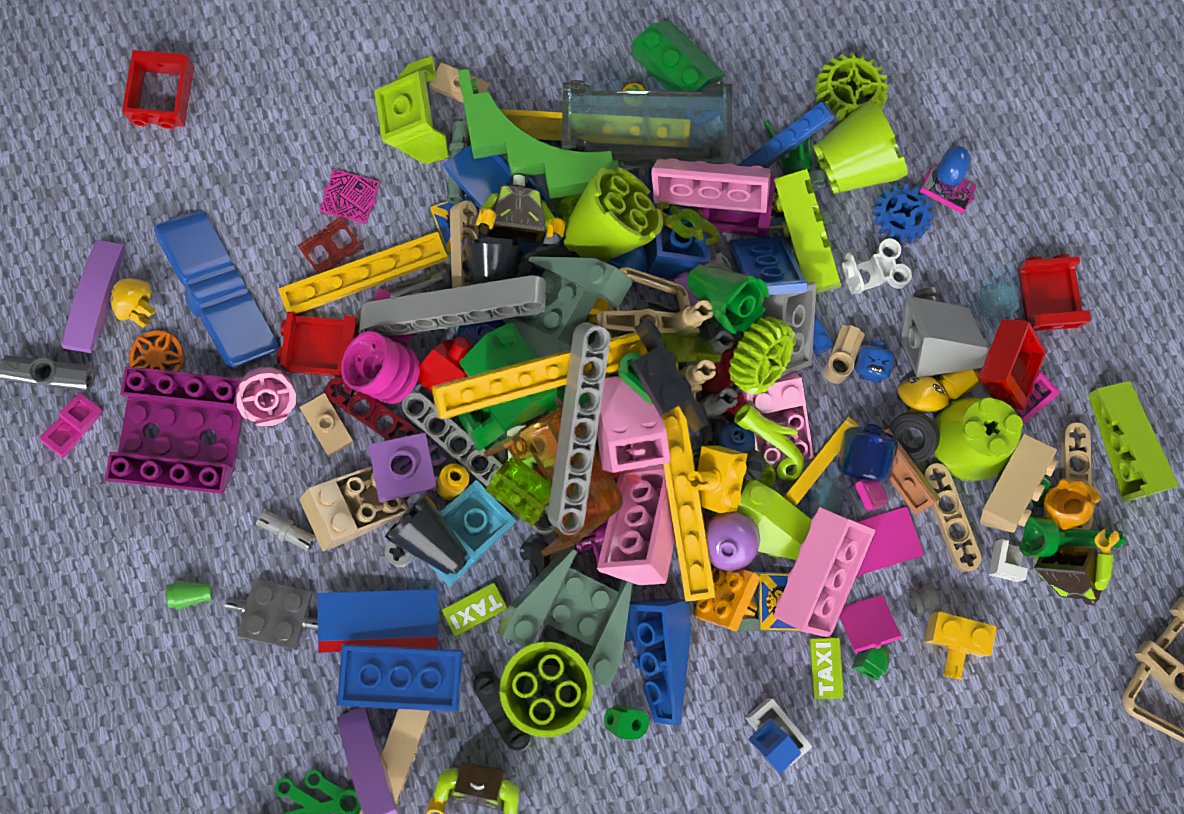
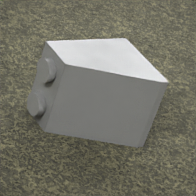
M906 297L900 338L916 377L983 367L986 355H988L990 350L989 343L986 338L983 339L979 322L976 318L974 319L968 307L917 297Z

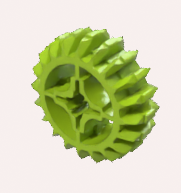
M854 52L850 53L848 58L843 53L838 56V59L832 57L828 65H823L821 73L816 78L817 84L814 89L815 93L818 94L816 103H827L833 114L839 116V123L862 105H856L859 98L872 96L870 100L873 101L874 105L878 104L881 110L883 104L887 101V92L889 90V85L885 84L887 75H880L882 66L874 67V59L867 62L864 60V54L859 58L855 57ZM847 73L846 78L831 81L835 76Z
M769 316L764 319L760 318L756 324L753 323L750 330L744 332V337L741 341H738L739 345L733 351L734 357L730 360L731 367L729 368L730 380L744 392L756 395L762 392L765 393L769 387H773L775 381L781 379V374L786 370L787 364L791 361L790 357L795 351L793 346L796 344V339L792 328L786 322Z

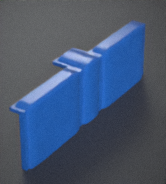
M470 145L443 163L447 173L478 208L481 207L490 194L498 193L501 185L510 186L511 173L509 163L501 154L474 159L472 146ZM529 179L526 188L537 189L541 194V200L547 204L549 198L532 179ZM546 230L539 244L522 241L520 255H524L527 250L540 244L565 246V231L564 237H561L558 233H553L552 237H547ZM535 265L532 267L540 277L543 275L544 272Z
M203 210L155 224L154 232L156 239L178 279L186 288L184 295L189 309L197 318H201L220 356L231 372L238 366L277 352L279 346L252 296L248 293L241 276L234 268L226 249Z

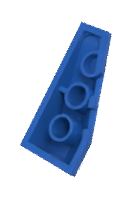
M650 166L648 169V189L651 192L647 196L652 201L655 209L661 210L663 227L661 232L652 241L645 244L646 259L648 261L646 273L653 276L676 278L681 273L691 272L696 266L705 265L711 261L709 241L706 234L701 233L697 224L698 217L695 212L691 211L689 206L654 202L652 166Z
M662 598L634 601L629 604L625 639L626 642L632 640L634 642L638 658L633 659L635 668L641 667L645 674L647 682L643 686V691L654 723L678 726L682 722L691 635L689 602H686L685 599Z

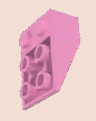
M793 372L775 381L773 387H769L765 393L762 392L759 395L750 394L739 389V392L745 398L746 404H751L762 416L777 424L796 428L798 430L796 435H784L800 450L804 460L814 458L802 377ZM754 433L755 446L753 450L761 452L767 463L766 469L777 467L781 461L788 457Z
M619 376L605 378L597 429L602 470L618 472L670 463L666 430L662 417L657 412L655 406L646 402Z

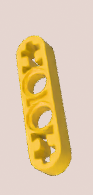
M849 416L844 420L824 445V448L816 455L804 473L801 474L784 495L786 500L794 506L798 504L857 430L859 424Z

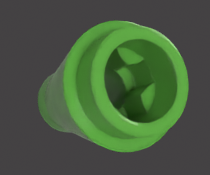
M174 581V584H167L166 597L168 608L176 607V610L203 601L212 600L210 583Z

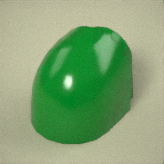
M885 644L881 645L879 649L873 647L858 652L851 668L867 678L879 680L880 676L886 675L890 663L889 652Z
M616 704L605 712L604 725L606 729L620 739L636 740L647 732L649 718L640 709Z

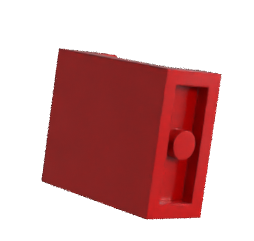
M1060 254L1052 257V259H1042V256H1033L1026 258L1017 268L1025 321L1031 324L1034 331L1082 328L1091 322L1090 311H1082L1075 270V267L1080 263V257Z
M287 312L286 319H283L281 322V336H284L283 346L279 347L277 351V363L288 373L342 377L341 362L347 347L358 336L360 323L354 316H344V320L296 316L294 312Z

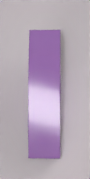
M100 240L95 241L73 300L62 343L64 349L92 353L110 312L109 300L112 287L118 281L116 272L125 254L123 244Z
M359 707L337 717L345 755L363 814H397L388 770L383 763L379 743L373 733L370 716L366 707Z

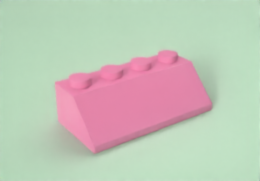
M673 158L667 160L658 159L652 167L654 202L766 213L771 169L761 166H735L730 163L711 164L704 161H679Z
M664 465L621 471L597 569L602 573L637 585L666 583L675 542V532Z
M819 507L817 514L811 520V528L806 540L800 546L798 559L788 575V583L782 596L777 601L773 617L801 631L831 638L876 530Z

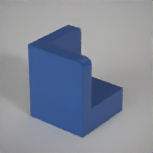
M771 718L748 738L760 755L779 774L801 755V751L791 738Z

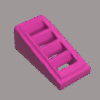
M1041 371L1038 373L1035 384L1037 383L1046 395L1042 397L1033 387L1031 394L1038 402L1034 405L1028 399L1026 404L1030 408L1028 412L1016 409L1022 416L1023 424L1060 393Z
M871 478L856 483L855 487L867 511L870 512L888 504L889 500L878 478Z

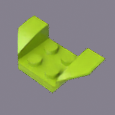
M433 56L409 63L394 82L374 90L382 141L425 165L450 157L446 134L434 129L426 83L437 79Z

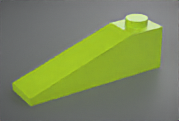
M748 480L741 488V501L737 511L739 514L753 519L759 528L761 540L758 552L767 553L768 556L775 558L780 556L797 561L800 546L806 540L811 528L812 519L773 489L757 480Z

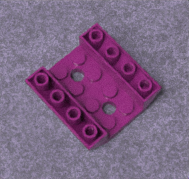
M125 366L120 395L127 399L120 443L118 452H109L104 481L224 494L234 473L243 416L237 407L236 391L241 379ZM150 424H158L160 428L158 436L148 439L145 435L146 428ZM208 430H214L217 434L216 441L211 445H204L202 442L203 434Z

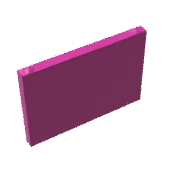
M900 507L897 510L857 522L876 531L856 577L910 559L921 558L924 555L908 507Z

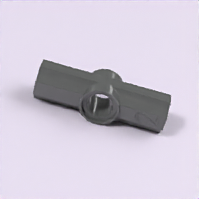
M5 355L3 360L0 361V379L4 381L42 385L49 389L58 387L81 391H90L94 384V368L89 365L57 362L45 357L34 359ZM48 368H52L50 376L43 379L44 372Z

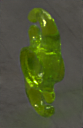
M661 202L656 206L655 209H659L662 212L663 224L675 230L678 235L685 238L694 236L702 241L704 239L702 232L706 231L712 235V238L705 240L707 245H713L718 242L719 231L716 226L700 217L697 212L691 209L679 210L676 206H672L670 210L673 215H666L662 210L669 208L668 202ZM681 219L689 220L694 227H686L682 224Z

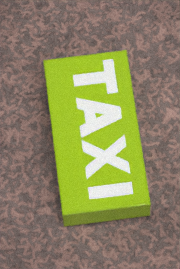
M492 583L448 606L442 612L456 637L506 611L507 607L495 583Z
M840 638L809 639L813 699L844 698Z

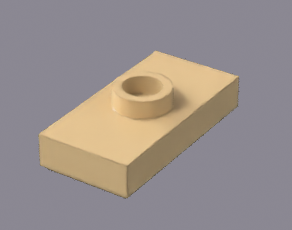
M440 63L436 71L437 79L431 81L429 84L430 89L464 103L458 75L459 70ZM476 78L479 93L488 92L490 83Z
M325 393L300 407L329 457L354 443Z

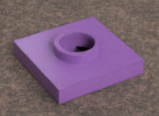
M426 432L368 445L380 502L438 490ZM407 456L411 458L412 468L407 474L398 475L392 471L391 463L394 458Z

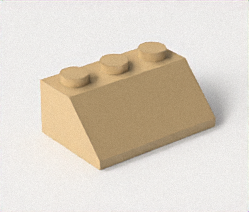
M1024 434L983 508L980 523L986 527L1013 533L1018 525L1024 527L1032 511L1027 509L1031 500L1038 502L1045 488L1041 484L1045 474L1051 477L1059 462L1054 459L1057 449Z

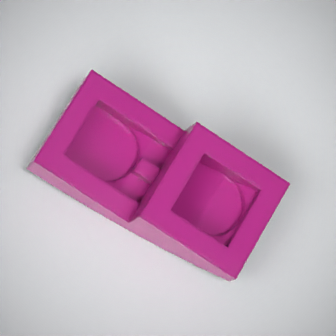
M79 393L59 412L60 418L39 437L40 442L63 459L99 418L102 409Z

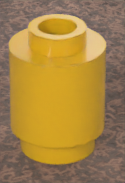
M970 369L944 373L937 381L945 390L949 400H956L979 386L978 380L980 379L978 378V370Z
M459 464L445 466L436 480L438 489L436 491L439 496L446 500L457 498L469 483L467 470Z

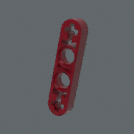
M336 377L327 383L325 393L333 404L385 440H392L390 436L397 431L399 424L403 425L399 428L400 431L406 435H409L411 432L414 435L420 434L414 426L369 395L351 389L344 383L343 378ZM345 385L343 390L352 397L347 407L344 404L348 401L343 396L333 397L335 395L332 390L334 386L341 387ZM360 400H366L370 404L369 411L363 415L357 414L354 410L355 404ZM383 416H389L393 419V425L387 431H382L377 426L378 420ZM395 434L394 439L401 438L399 435Z

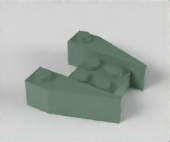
M530 257L528 261L544 272L541 277L546 281V309L539 314L521 316L518 319L508 318L502 320L505 324L510 322L514 324L536 359L570 350L574 330L578 325L584 323L597 298L619 307L633 281L616 267L595 258Z
M564 548L509 605L496 633L523 647H527L533 644L544 622L586 643L580 657L587 664L592 680L609 688L622 661L632 582L618 578L613 589L570 568L577 551Z

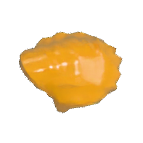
M1064 478L1060 479L1059 483L1055 487L1050 488L1045 495L1044 517L1054 520L1058 528L1063 530L1083 525L1088 522L1094 513L1095 504L1101 500L1100 494L1095 487L1084 481L1070 482Z

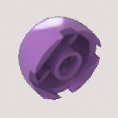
M736 511L717 513L707 521L705 533L710 563L716 568L725 571H736L748 566L757 555L761 540L759 528L753 519Z

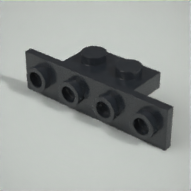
M649 318L643 320L634 329L648 353L633 360L630 365L657 412L662 416L679 406L693 432L707 426L709 423L706 419V411L693 397L691 385L685 377L681 376L677 369L674 355L669 350H666L661 341L659 329L650 322Z

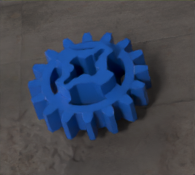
M906 183L901 190H899L896 184L892 186L890 191L885 189L881 197H878L874 203L877 207H874L872 210V215L878 216L873 221V225H881L878 233H888L887 239L896 237L899 244L905 238L909 244L913 243L915 236L921 239L925 234L924 231H928L932 224L929 221L934 217V213L928 212L933 204L925 203L924 201L928 195H918L919 188L917 186L910 191ZM891 201V209L886 212V206ZM920 216L919 224L915 227V218Z

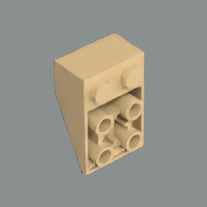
M372 466L310 487L299 499L322 551L342 545L401 517L408 510L403 498L384 502L379 501Z

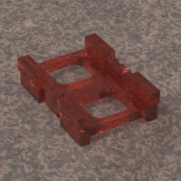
M341 217L328 224L327 229H322L323 232L319 231L318 235L315 234L314 238L310 236L297 245L317 274L334 269L333 266L344 261L347 256L350 259L363 250L361 244ZM340 230H345L352 241L340 249L331 238ZM321 245L329 254V257L322 263L315 264L308 253L316 246Z

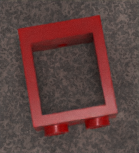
M132 50L122 112L132 124L145 127L148 124H158L165 129H174L175 126L185 127L194 65L188 55ZM146 72L180 75L174 112L139 109Z
M1023 319L1001 320L978 377L993 399L1001 400L1013 409L1025 410L1047 353L1029 322Z

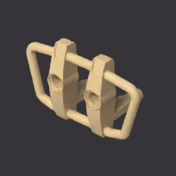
M624 267L618 269L634 282L676 295L680 312H660L651 309L619 311L618 306L608 302V310L596 315L597 325L604 327L611 339L636 332L634 328L640 323V319L645 320L649 318L650 322L659 329L661 339L682 337V354L694 355L693 336L700 333V329L696 327L712 316L713 312H708L713 309L712 305L708 301L703 300L691 307L687 291L682 285L632 268ZM703 360L696 365L683 366V369L679 370L681 376L685 377L690 383L691 393L695 400L696 393L702 390L701 384L715 375L716 371L710 372V370L715 369V365L709 360ZM628 369L631 374H635L633 369ZM618 370L605 373V378L619 376Z
M1179 597V600L1169 610L1174 616L1169 626L1155 643L1143 641L1142 645L1133 653L1141 664L1123 692L1122 704L1131 716L1184 743L1183 729L1144 710L1135 703L1136 695L1150 674L1164 691L1173 695L1184 704V665L1165 651L1182 628H1184V597ZM1177 674L1181 677L1182 680L1180 688H1178L1175 683V677Z

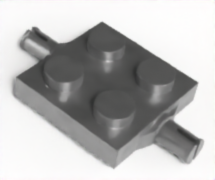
M254 578L250 595L245 601L228 597L226 602L230 604H225V610L241 613L242 621L237 634L239 638L297 651L300 638L306 628L318 631V625H316L318 624V618L310 617L309 612L313 595L311 591Z

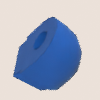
M955 146L944 153L936 170L937 177L943 183L957 186L962 182L971 162V155L967 149Z

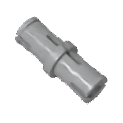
M264 509L259 515L262 519H257V526L276 534L282 542L287 540L306 552H309L313 544L311 542L316 541L315 534H311L296 526L295 521L291 519L285 520L267 509Z

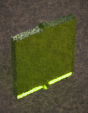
M661 335L662 343L666 350H669L674 355L676 362L700 363L703 360L720 362L721 356L699 336Z

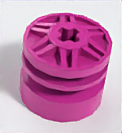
M371 331L362 333L351 341L341 362V375L346 385L351 389L368 394L372 398L389 404L405 399L415 387L420 373V362L414 351L406 346H402L398 342H393L388 337Z

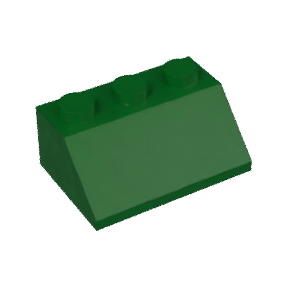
M670 20L652 23L632 41L631 56L686 109L692 101L707 92L725 76V73Z
M510 322L487 333L463 357L460 365L467 376L470 377L533 360L536 357L514 324ZM551 388L487 407L503 432H506L554 408L556 405L557 388Z

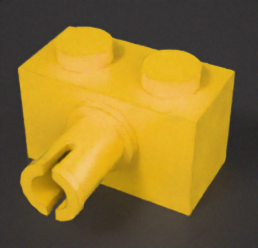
M722 446L701 447L698 470L690 472L688 478H695V480H687V485L692 491L699 490L701 507L718 513L736 512L738 510V505L741 501L743 477L746 473V453Z
M939 611L933 612L929 615L924 642L946 647L945 649L948 650L942 676L962 680L966 654L981 657L992 655L997 626Z

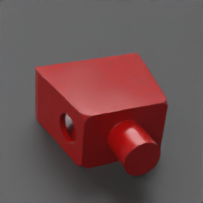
M458 337L454 342L446 339L439 344L420 364L417 382L433 394L432 386L468 377L461 367L460 361L470 351L471 343L463 337Z

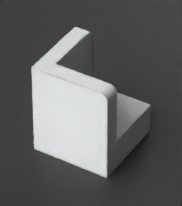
M1006 539L995 541L989 575L1015 582L1026 580L1028 568L1021 567L1023 554L1020 552L1019 547L1010 545L1009 540Z

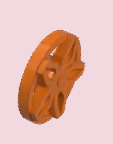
M151 331L139 336L133 343L129 353L130 367L166 371V365H175L172 371L180 372L184 363L182 345L174 336L163 331ZM153 337H158V338L155 340V346H154V344H153L151 341H149L148 339L153 338ZM166 338L165 345L161 347L160 343ZM171 341L175 344L178 354L168 351ZM143 342L148 344L149 348L147 350L143 349L141 345ZM139 349L140 353L144 354V356H139L135 359L137 350ZM169 356H173L178 359L169 361ZM144 360H145L146 363H145L144 365H142V366H136V365H138L141 361H144Z

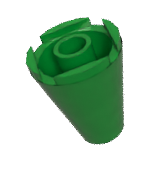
M708 265L695 267L688 276L687 284L689 290L699 301H708L713 308L709 312H713L712 315L718 322L733 334H737L736 331L739 330L742 332L750 330L753 323L756 324L765 312L766 307L762 306L764 296L766 298L769 297L767 284L757 277Z

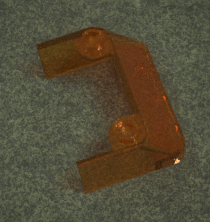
M563 406L549 412L483 452L485 457L487 458L505 448H508L511 455L520 461L527 460L533 456L552 488ZM581 423L575 427V435L581 432L583 427ZM596 448L594 449L583 527L576 534L567 535L553 526L559 538L541 551L543 556L575 545L622 507V494L609 471L602 470L601 458ZM578 452L571 457V465L577 461ZM574 482L568 485L566 494L573 490ZM570 512L563 516L562 523L568 521Z

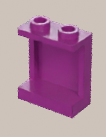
M771 175L766 213L699 207L698 221H702V230L768 237L775 186L774 179L776 176Z

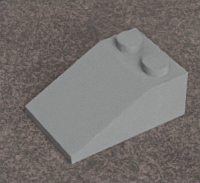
M807 281V292L776 294L769 295L768 298L764 296L762 306L766 307L761 318L764 319L769 316L786 322L795 332L796 344L793 346L795 351L791 355V361L787 364L786 370L783 371L781 377L812 365L817 283Z

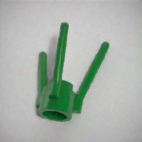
M765 121L764 126L770 139H773L776 135L769 122ZM812 136L805 140V149L802 142L797 146V149L789 152L788 158L786 155L781 158L784 170H790V174L805 169L809 173L812 170Z

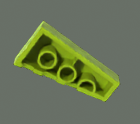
M805 169L774 179L778 195L774 196L778 211H783L786 221L782 222L785 236L792 239L794 247L790 249L797 263H799L806 281L817 283L816 294L842 287L808 170Z
M1126 381L1090 392L1088 394L1090 404L1122 501L1126 502L1179 487L1131 382Z

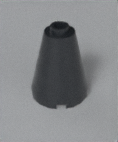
M465 238V249L472 285L512 279L521 251L522 241L516 240L514 245H512V239L480 238V240L475 239V243H472V238Z
M426 493L410 506L397 524L394 523L384 536L389 542L447 575L451 572L457 574L468 562L465 559L467 551L431 497Z

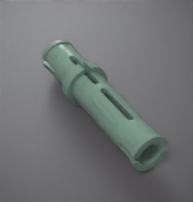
M465 121L453 123L452 143L448 149L451 154L450 158L469 146L468 124ZM449 175L446 200L457 204L464 201V191Z

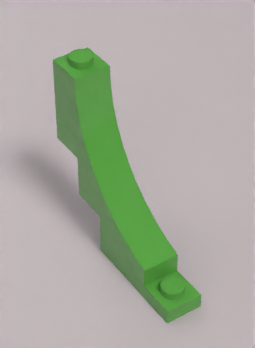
M469 69L458 71L474 159L507 153L511 176L523 175L526 177L545 173L549 199L582 194L591 177L602 167L611 170L619 167L618 160L613 161L611 151H569L550 146L529 136L515 126L501 112L489 92L479 93L476 78H470Z

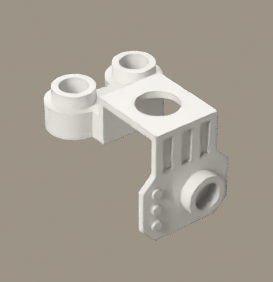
M885 239L878 246L877 254L873 255L870 260L860 264H856L850 252L846 254L844 262H842V272L851 294H860L864 290L882 285L887 281L894 288H903L909 283L912 277L911 270L908 266L896 264L895 262L901 254V246L896 240ZM884 249L890 250L891 253H892V256H891V257L885 256L884 253H883V250H884ZM859 269H864L870 274V281L865 285ZM893 275H900L902 277V281H895Z

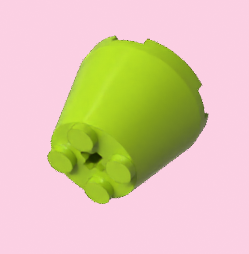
M872 100L859 106L812 146L817 157L816 161L820 169L825 172L828 178L827 182L834 195L897 181L908 175L904 156L902 154L898 155L899 148L894 139L895 135L878 104L874 105Z
M602 167L591 177L566 222L564 244L568 250L576 252L582 258H595L606 263L652 241L662 230V212L659 209H655L652 201L647 196L651 191L636 176L620 167L615 170Z
M982 397L956 399L950 402L947 407L941 409L933 420L937 425L940 437L939 445L934 452V458L937 463L946 466L951 476L970 482L993 478L1005 470L1017 448L1021 437L1023 421L1011 406L1001 400Z
M553 642L531 644L517 652L506 665L500 683V699L508 718L520 730L538 737H556L574 729L586 716L593 698V680L585 661L571 648ZM543 681H546L548 684L553 682L556 686L552 690L554 695L550 698L548 695L541 696L539 693L542 689L541 683Z

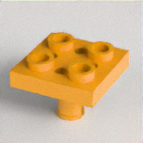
M714 566L712 575L716 597L698 600L693 616L737 632L743 617L750 619L755 615L754 612L747 608L750 607L757 611V604L751 598L761 577L743 569L725 571Z

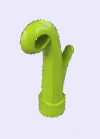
M749 403L742 406L735 415L734 422L744 430H750L788 456L778 465L777 474L780 479L784 481L798 479L804 470V458L794 443L784 435H796L798 430L777 424L765 418ZM789 465H794L790 472L785 471Z

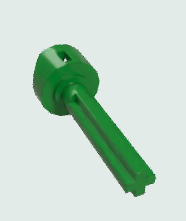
M1029 517L1025 524L1019 550L1022 554L1029 557H1050L1054 555L1060 545L1097 547L1095 537L1102 530L1059 529L1056 522L1051 518ZM1105 530L1107 540H1109L1110 534L1114 530ZM1117 531L1119 541L1111 548H1121V544L1126 543V539L1123 538L1124 532Z

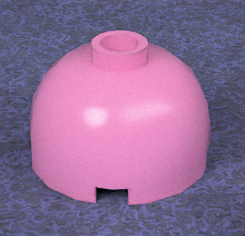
M258 367L249 371L241 378L236 391L237 407L241 415L246 420L248 418L259 426H273L283 422L296 404L295 389L289 377L281 370L272 367Z

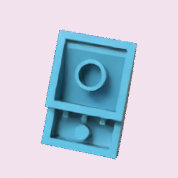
M476 480L441 511V514L467 551L465 559L468 562L457 574L451 572L448 575L431 565L429 566L451 587L517 521Z

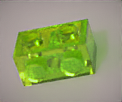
M513 455L497 470L485 491L530 526H533L549 509L552 484Z

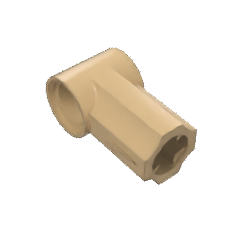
M852 325L841 326L829 359L823 369L824 376L829 382L835 384L843 382L854 369V361L865 335L859 328ZM838 363L842 365L844 372L839 373L835 371L832 364Z

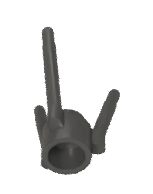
M443 269L439 272L436 271L426 276L398 283L396 287L404 289L391 293L390 298L394 299L426 287H428L429 292L451 289L452 281L447 271Z

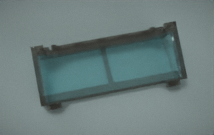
M582 80L563 82L562 149L576 152L611 151L613 161L623 162L624 168L649 169L650 166H654L658 159L667 160L670 158L688 162L704 161L711 164L729 163L733 148L732 84L715 81L704 87L702 92L591 91V87Z

